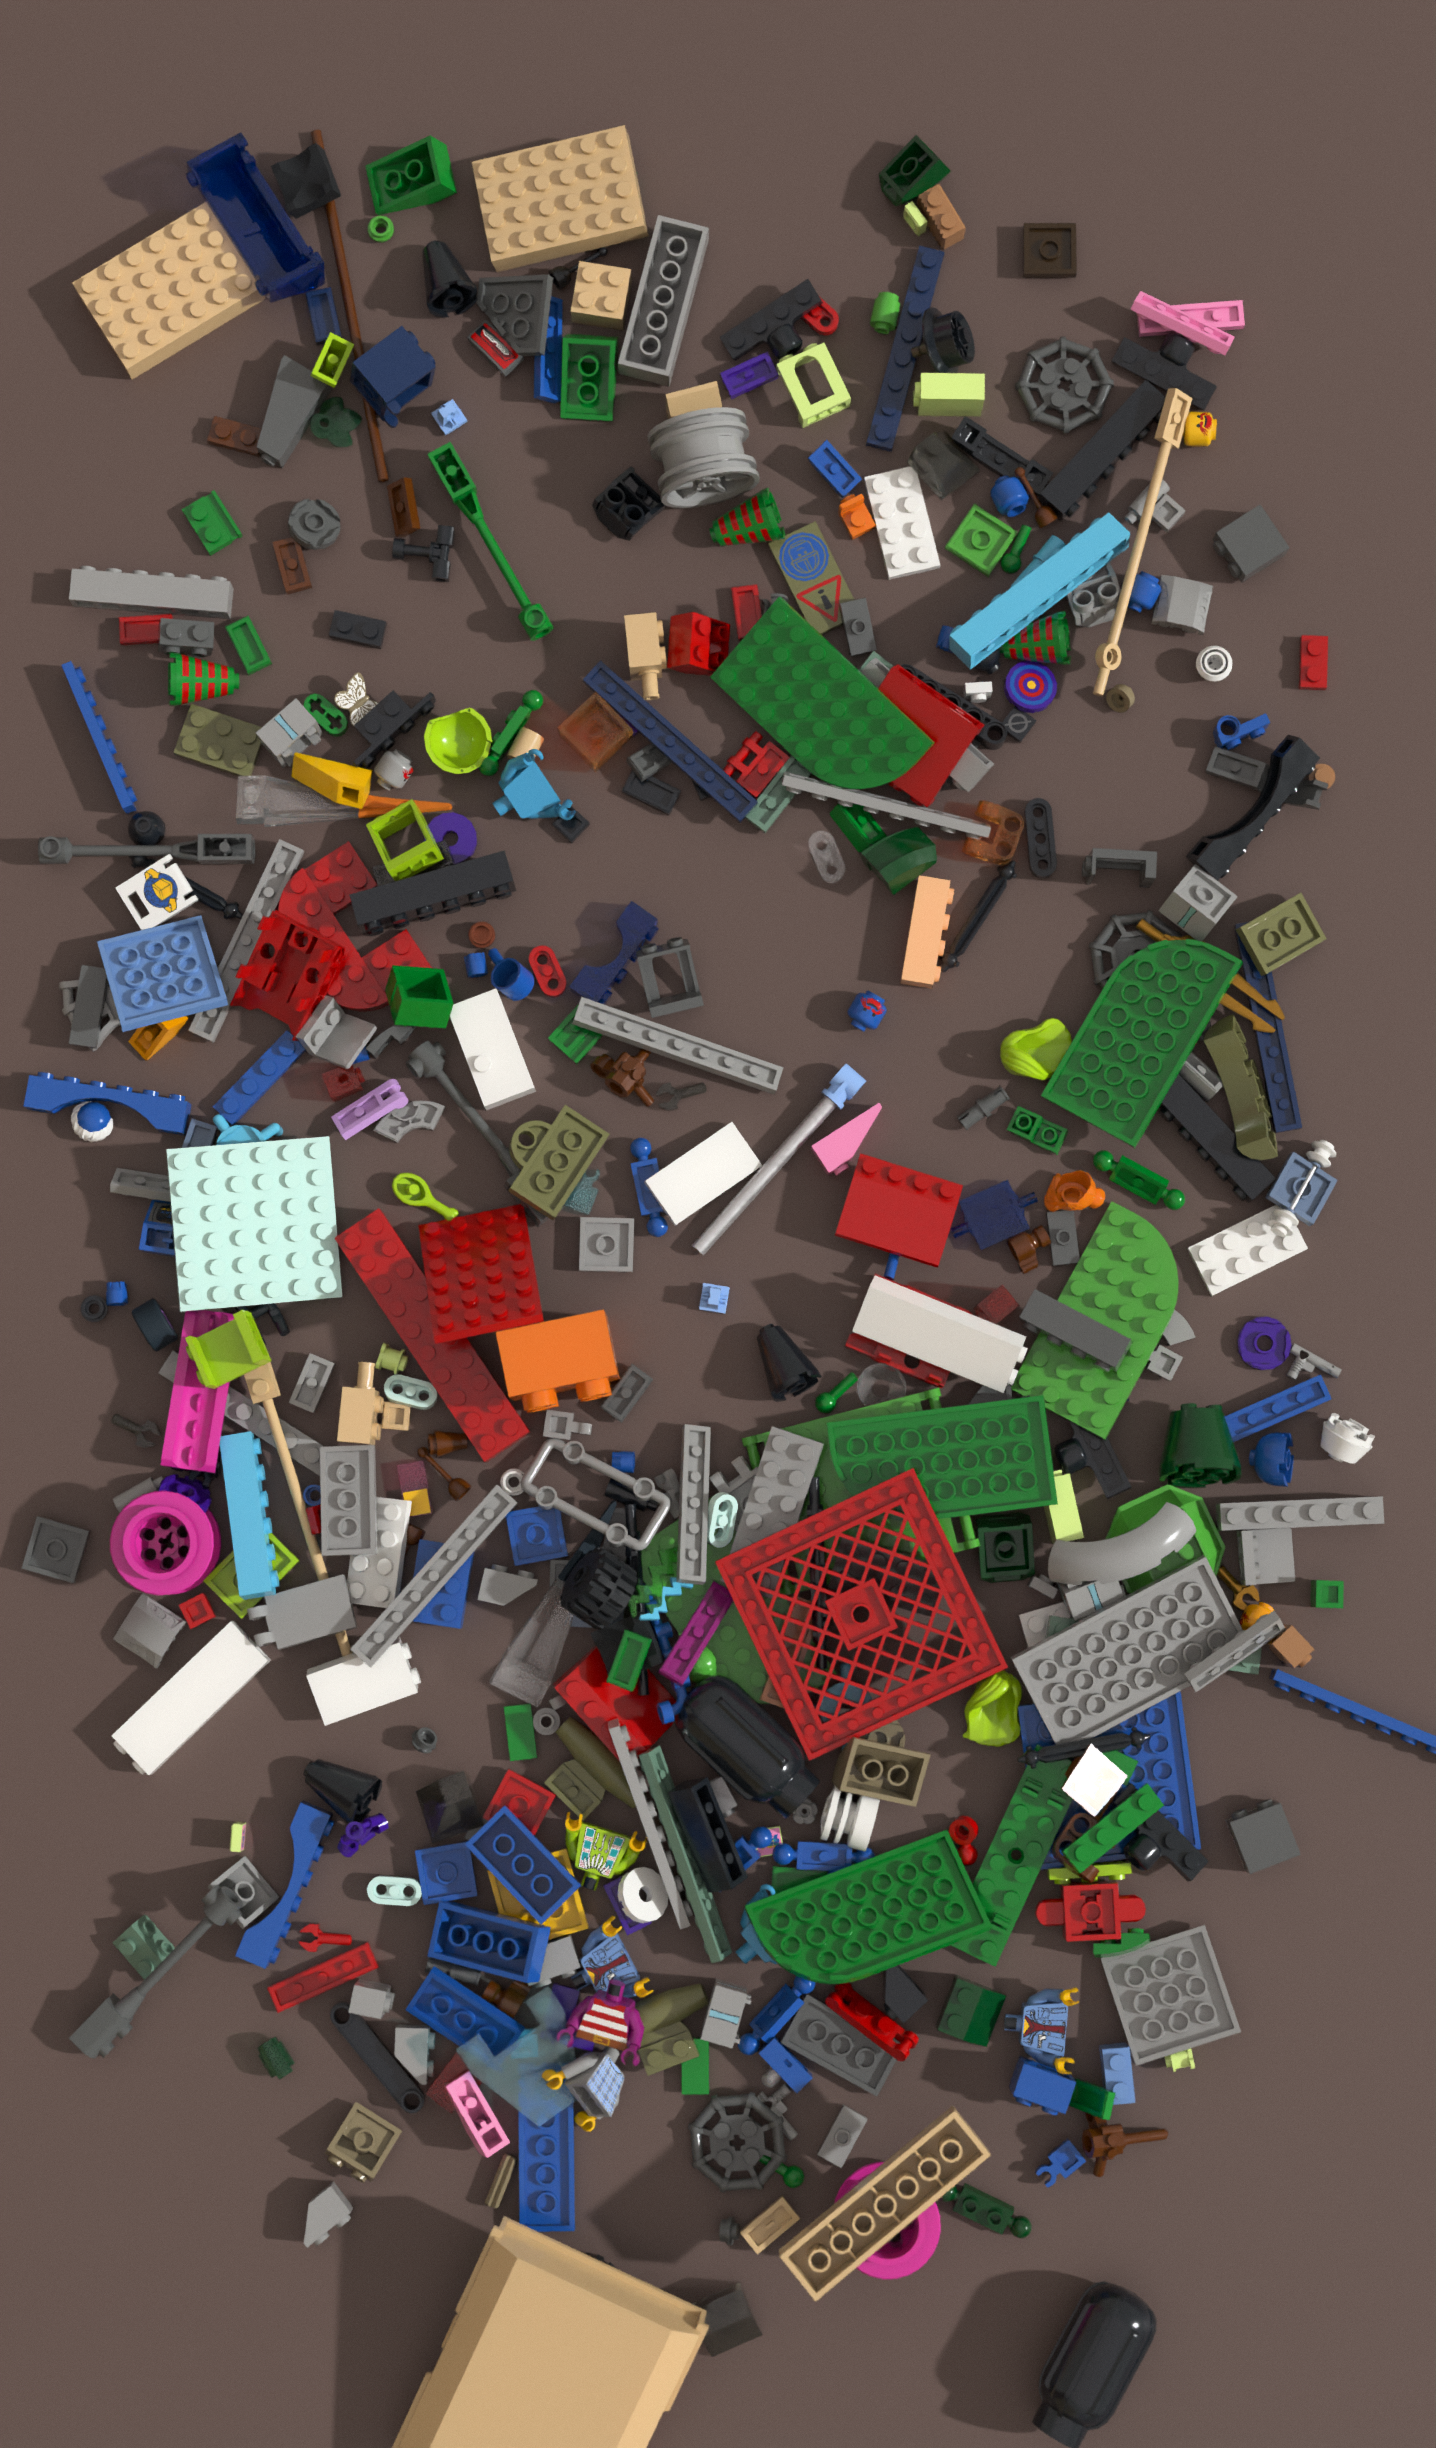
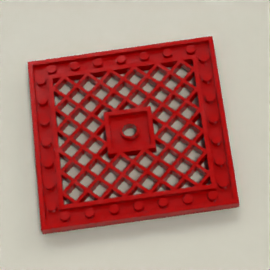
M914 1468L715 1561L809 1761L848 1743L852 1737L859 1738L1008 1668ZM901 1505L904 1513L895 1511L892 1508ZM885 1512L881 1525L867 1521ZM889 1513L903 1518L899 1532L884 1527ZM907 1520L916 1538L902 1534ZM860 1524L856 1537L842 1533ZM864 1525L878 1530L874 1544L859 1539ZM882 1531L897 1536L892 1550L878 1546ZM835 1536L831 1549L818 1545V1543ZM839 1537L854 1542L849 1555L835 1551ZM901 1538L915 1543L910 1557L896 1552ZM858 1543L872 1548L867 1562L853 1557ZM919 1545L928 1563L915 1559ZM810 1548L806 1560L793 1556ZM814 1548L829 1553L824 1567L810 1562ZM876 1550L890 1555L886 1569L871 1564ZM833 1555L847 1560L843 1574L828 1569ZM894 1556L909 1561L904 1575L890 1570ZM786 1559L782 1572L768 1568ZM790 1560L804 1565L800 1579L785 1574ZM851 1561L865 1566L861 1580L847 1576ZM912 1563L927 1568L922 1582L908 1577ZM808 1567L822 1571L818 1585L803 1580ZM869 1568L884 1573L880 1586H878L875 1577L865 1581ZM931 1570L940 1588L926 1583ZM761 1571L756 1584V1581L752 1574ZM765 1572L779 1576L775 1590L761 1586ZM826 1573L841 1578L836 1592L822 1587ZM888 1575L902 1579L898 1593L883 1588ZM783 1578L798 1583L793 1597L779 1592ZM844 1580L858 1584L840 1593ZM906 1581L920 1586L916 1600L901 1595ZM801 1585L816 1590L812 1603L797 1599ZM924 1588L939 1593L934 1606L920 1602ZM760 1591L773 1595L769 1608ZM819 1592L833 1596L825 1600L828 1609L815 1605ZM883 1594L896 1598L891 1611ZM942 1595L952 1613L938 1608ZM776 1597L791 1601L787 1615L772 1610ZM899 1600L914 1604L909 1618L895 1613ZM795 1603L810 1608L805 1622L790 1617ZM863 1606L868 1609L869 1617L866 1621L860 1622L854 1618L853 1612L857 1607ZM918 1606L932 1611L928 1625L913 1620ZM813 1610L828 1615L823 1628L809 1624ZM936 1613L950 1617L946 1631L932 1627ZM772 1615L785 1620L781 1632H779ZM831 1617L840 1634L827 1630ZM895 1619L907 1623L903 1637L890 1632L898 1628ZM954 1620L963 1638L950 1633ZM788 1622L803 1626L799 1640L784 1635ZM911 1624L926 1629L921 1643L907 1638ZM807 1628L821 1633L817 1647L802 1642ZM930 1631L944 1636L940 1649L925 1645ZM825 1635L839 1639L835 1653L821 1648ZM882 1635L878 1648L865 1644ZM887 1636L901 1641L896 1655L882 1650ZM948 1638L962 1642L958 1656L944 1652ZM783 1640L796 1644L793 1657H791ZM843 1641L848 1651L857 1647L853 1660L839 1655ZM905 1643L919 1648L915 1661L900 1656ZM967 1645L971 1653L962 1657ZM800 1646L815 1651L810 1665L796 1660ZM862 1648L876 1653L872 1666L857 1661ZM923 1649L938 1654L933 1668L919 1663ZM818 1653L833 1658L829 1671L814 1666ZM880 1654L894 1659L890 1673L875 1668ZM942 1656L954 1660L938 1668ZM837 1660L851 1664L847 1678L832 1673ZM898 1661L913 1666L908 1679L894 1675ZM795 1665L808 1669L804 1683ZM855 1666L870 1671L865 1685L851 1680ZM917 1668L930 1672L913 1680ZM812 1671L827 1676L822 1690L808 1685ZM873 1673L888 1678L883 1691L869 1686ZM830 1678L845 1683L840 1696L826 1691ZM892 1679L904 1683V1685L888 1692ZM848 1685L863 1689L859 1703L844 1698ZM807 1690L820 1694L816 1708ZM867 1691L880 1695L863 1704ZM824 1696L838 1701L834 1714L820 1710ZM842 1703L855 1707L838 1715ZM819 1715L829 1718L830 1720H827L822 1723Z

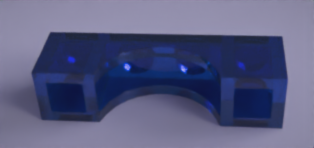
M631 901L616 921L617 928L623 938L622 949L619 955L605 966L591 967L585 965L569 986L570 991L580 998L584 997L605 1005L613 994L610 992L615 983L620 984L628 973L625 970L631 961L634 963L637 961L635 951L641 950L640 947L645 941H651L659 930L656 927L658 919Z

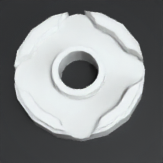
M640 1867L632 1869L622 1877L618 1886L619 1902L622 1901L624 1907L622 1909L629 1918L639 1923H647L657 1920L664 1914L668 1906V1894L662 1877L650 1868ZM640 1888L647 1895L646 1902L642 1901L639 1896Z

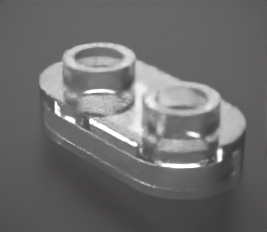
M826 831L815 832L809 839L808 848L820 877L825 882L836 883L845 874V863L834 837ZM819 842H824L827 847L824 850H819L816 845ZM829 866H834L837 869V872L835 874H829L827 872V868Z

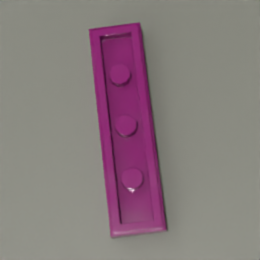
M713 1581L661 1666L659 1674L682 1687L733 1603L727 1588Z

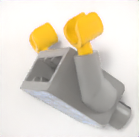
M606 2046L602 2053L587 2052L561 2067L562 2070L558 2073L553 2069H547L542 2074V2078L545 2081H550L546 2085L553 2090L561 2087L562 2079H567L564 2084L585 2110L576 2114L574 2122L586 2132L594 2129L596 2119L600 2120L603 2117H611L619 2103V2094L624 2082V2074L615 2064L619 2057V2051L612 2047Z

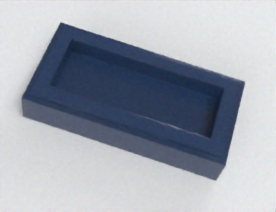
M331 287L305 292L316 344H325L330 332L342 338Z

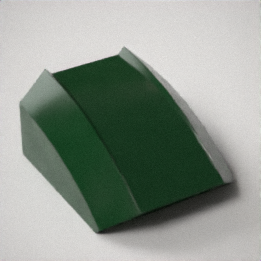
M915 135L879 173V180L882 192L897 207L918 198L920 194L939 184L952 171Z
M919 827L890 834L858 852L864 865L877 875L893 895L937 862L936 845Z
M1017 1512L1014 1514L984 1515L976 1519L977 1538H979L980 1542L978 1556L981 1580L990 1583L1021 1581L1035 1575L1033 1529L1030 1515Z

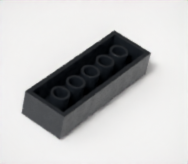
M504 850L353 893L349 896L357 924L363 935L368 933V936H376L384 932L383 929L394 926V929H400L410 925L409 922L419 919L420 922L434 919V914L441 912L453 914L460 911L462 906L470 904L471 907H477L485 904L486 900L496 897L497 900L512 896L511 892H515L516 888Z

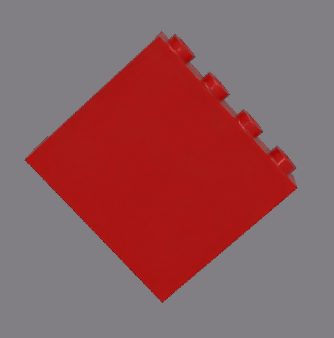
M897 664L890 669L878 689L935 743L916 765L903 776L889 782V785L898 791H905L910 795V799L915 804L928 807L935 801L934 798L975 736L980 733L984 724Z

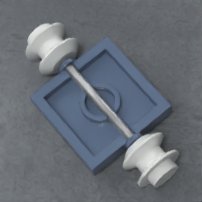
M1325 1140L1312 1142L1314 1151L1306 1153L1309 1161L1295 1152L1288 1155L1265 1197L1282 1208L1274 1211L1277 1219H1271L1268 1222L1271 1231L1277 1236L1293 1235V1230L1290 1227L1291 1225L1297 1226L1299 1224L1297 1219L1308 1226L1315 1223L1338 1181L1320 1169L1330 1167L1331 1162L1328 1158L1336 1156L1334 1146Z

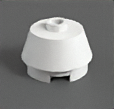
M1332 1413L1328 1421L1323 1423L1320 1445L1334 1460L1354 1464L1373 1448L1371 1444L1375 1435H1367L1369 1429L1351 1418L1349 1421H1342L1338 1419L1340 1416L1337 1413Z

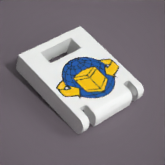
M171 854L163 857L116 887L117 892L141 930L159 926L198 901L196 895L191 896L187 900L184 898L193 889L177 863L167 868L164 866L173 860ZM136 893L150 913L144 918L130 898V896Z

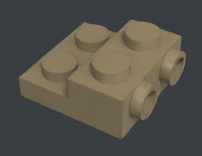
M355 2102L325 2151V2154L329 2156L327 2161L337 2168H341L344 2165L351 2169L350 2175L359 2182L365 2183L366 2179L372 2182L402 2130Z

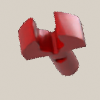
M310 1923L300 1930V1932L304 1933L311 1932L315 1937H318V1939L316 1938L312 1942L299 1941V1944L308 1952H317V1948L321 1944L349 1946L352 1942V1937L349 1934L323 1933L319 1928L320 1923Z

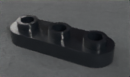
M1035 798L1029 801L1024 811L1029 867L1034 876L1048 878L1054 873L1057 866L1052 809L1046 800ZM1039 809L1042 812V816L1035 817L1033 811ZM1041 835L1044 837L1045 842L1037 843L1035 837ZM1040 861L1046 862L1047 868L1044 870L1040 869L1038 863Z

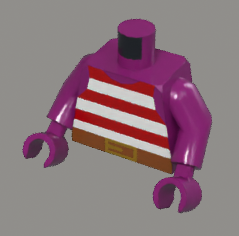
M609 1980L607 1992L598 1990L593 1996L584 1998L572 2011L565 2025L567 2029H563L557 2034V2042H560L562 2036L568 2035L570 2041L567 2043V2048H569L574 2043L573 2033L577 2032L576 2037L622 2050L621 2060L624 2065H626L627 2057L634 2055L633 2065L637 2066L640 2062V2057L636 2051L641 2046L644 2025L639 2011L635 2008V2001L623 1997L625 1983L619 1980Z

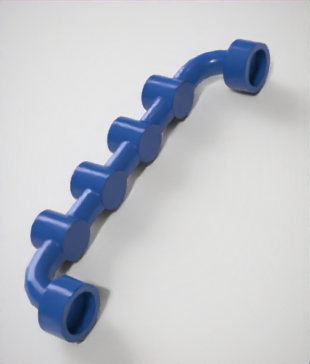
M643 1584L645 1613L652 1614L654 1608L661 1606V1598L654 1599L648 1587ZM661 1618L659 1620H650L653 1633L666 1660L672 1650L668 1640L673 1637L671 1625L669 1622L662 1623ZM689 1675L682 1687L670 1680L671 1686L677 1695V1701L673 1705L670 1704L669 1700L657 1703L658 1715L663 1725L674 1722V1716L680 1713L684 1700L687 1697L686 1688L691 1686Z

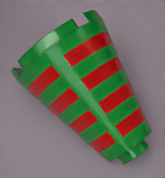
M768 487L712 521L713 527L709 528L713 542H718L720 546L776 541L785 538L784 526L780 528L778 526L782 519L772 493L769 492Z
M1059 611L1034 620L1000 646V654L1004 653L1006 659L1061 665L1070 664L1071 656H1067V651L1071 650L1068 620L1067 618L1064 619L1066 612Z
M169 652V658H174V663H168V695L173 696V700H168L169 706L233 695L234 689H239V673H234L233 667Z

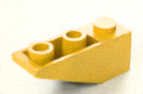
M295 752L291 777L335 803L362 809L370 793L372 770L356 768L352 765Z

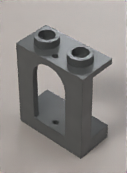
M1092 848L1089 856L1086 855L1085 861L1082 863V877H1086V885H1090L1096 874V868L1140 871L1139 888H1150L1156 879L1157 852Z
M675 937L667 940L666 944L658 946L655 943L646 944L640 947L641 950L635 951L652 1018L704 1006L688 939L682 940V937ZM675 953L679 960L686 992L660 998L652 960L653 957Z

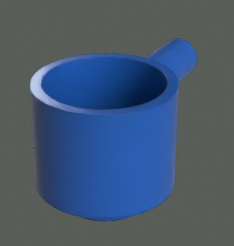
M496 948L489 950L488 956L495 964L491 973L492 985L510 1000L518 1001L524 999L533 989V974L513 958L503 959Z

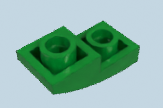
M1020 1106L1017 1107L1006 1129L1010 1133L1055 1155H1058L1069 1132L1068 1129L1045 1120L1042 1116Z
M1129 1928L1127 1933H1121V1944H1116L1115 1939L1100 1940V1944L1093 1943V1955L1095 1958L1126 1954L1150 1943V1936L1144 1933V1929Z

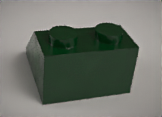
M955 1974L935 2026L938 2031L960 2040L987 2047L1007 1995Z

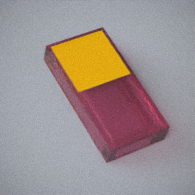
M424 1460L397 1465L402 1499L412 1501L410 1518L433 1514Z

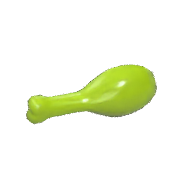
M400 1173L393 1178V1192L403 1203L416 1207L426 1206L442 1215L448 1221L458 1216L457 1209L447 1207L432 1196L427 1183L420 1176L412 1173Z

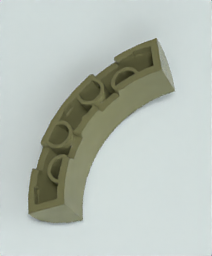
M1232 1014L1211 1026L1206 1032L1203 1041L1216 1065L1228 1098L1234 1121L1238 1150L1251 1159H1272L1278 1157L1276 1134L1270 1131L1269 1118L1272 1117L1270 1106L1255 1060H1248V1051L1244 1044L1246 1039Z

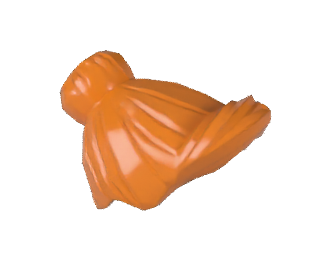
M1082 1170L1063 1175L1056 1173L1044 1197V1206L1050 1212H1055L1059 1209L1078 1211L1087 1207L1095 1209L1103 1204L1105 1192L1103 1189L1095 1186V1182L1089 1173Z

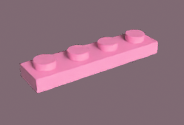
M1140 291L1130 309L1135 311L1139 317L1151 319L1159 323L1165 330H1174L1191 342H1198L1206 346L1209 351L1215 354L1226 355L1235 338Z
M1242 300L1171 305L1222 331L1244 329L1245 326ZM1137 315L1139 337L1168 335L1169 333L1180 334L1174 330H1165L1159 323L1151 319H1143Z

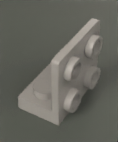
M326 995L296 1035V1038L309 1055L349 1069L373 1036L377 1027L370 1022L344 1013L335 999Z
M1291 1528L1237 1531L1241 1585L1295 1581Z

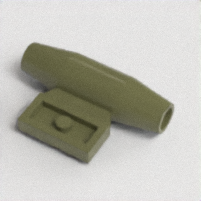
M570 1716L558 1728L556 1734L574 1759L563 1762L544 1783L578 1817L579 1814H582V1821L603 1801L606 1790L634 1809L636 1805L619 1760L595 1733Z
M702 1983L669 1989L635 2002V2008L639 2011L644 2025L643 2038L638 2051L648 2076L699 2057L700 2054L691 2030L681 2020L709 2004Z

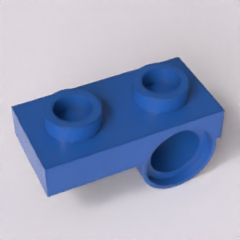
M1265 713L1240 724L1239 720L1234 716H1223L1213 730L1214 742L1219 748L1234 749L1242 744L1241 740L1249 736L1253 740L1266 733L1265 729L1270 724L1269 718ZM1220 726H1230L1233 729V734H1223Z

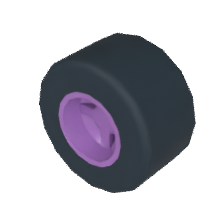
M154 1298L131 1311L141 1333L154 1351L158 1352L178 1340L174 1327Z

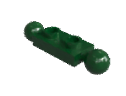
M964 2183L961 2191L957 2190L955 2185L939 2198L943 2202L954 2200L955 2203L952 2211L1001 2235L1006 2226L1010 2228L1011 2233L1017 2238L1027 2237L1032 2230L1031 2222L1027 2217H1012L1014 2213L1013 2206Z

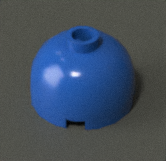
M1276 1432L1267 1434L1257 1442L1256 1449L1250 1451V1466L1255 1467L1257 1476L1268 1485L1288 1487L1287 1483L1291 1481L1294 1455H1291L1290 1449H1288V1447H1294L1291 1433Z

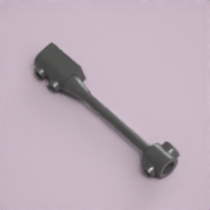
M198 834L197 840L173 845H72L68 837L53 836L40 837L38 842L40 864H68L72 856H167L169 854L175 858L195 861L200 864L255 863V840L252 834Z
M429 1041L422 1043L408 1056L409 1060L406 1061V1066L417 1079L422 1076L424 1078L435 1077L493 1147L510 1176L504 1185L508 1191L521 1172V1169L513 1162L509 1148H506L443 1071L446 1062L443 1059L446 1055L444 1048L438 1042L433 1045ZM511 1194L516 1202L524 1207L525 1213L537 1227L549 1219Z
M216 1885L201 1900L205 1904L203 1906L205 1917L139 1986L130 1990L121 2000L114 1993L109 1996L69 2037L85 2055L90 2058H97L100 2055L104 2058L115 2047L112 2041L117 2036L122 2039L133 2028L130 2022L133 2020L134 2014L149 1990L213 1924L223 1926L227 1922L231 1926L242 1915L239 1911L243 1905L242 1901L233 1890L226 1886L220 1888Z

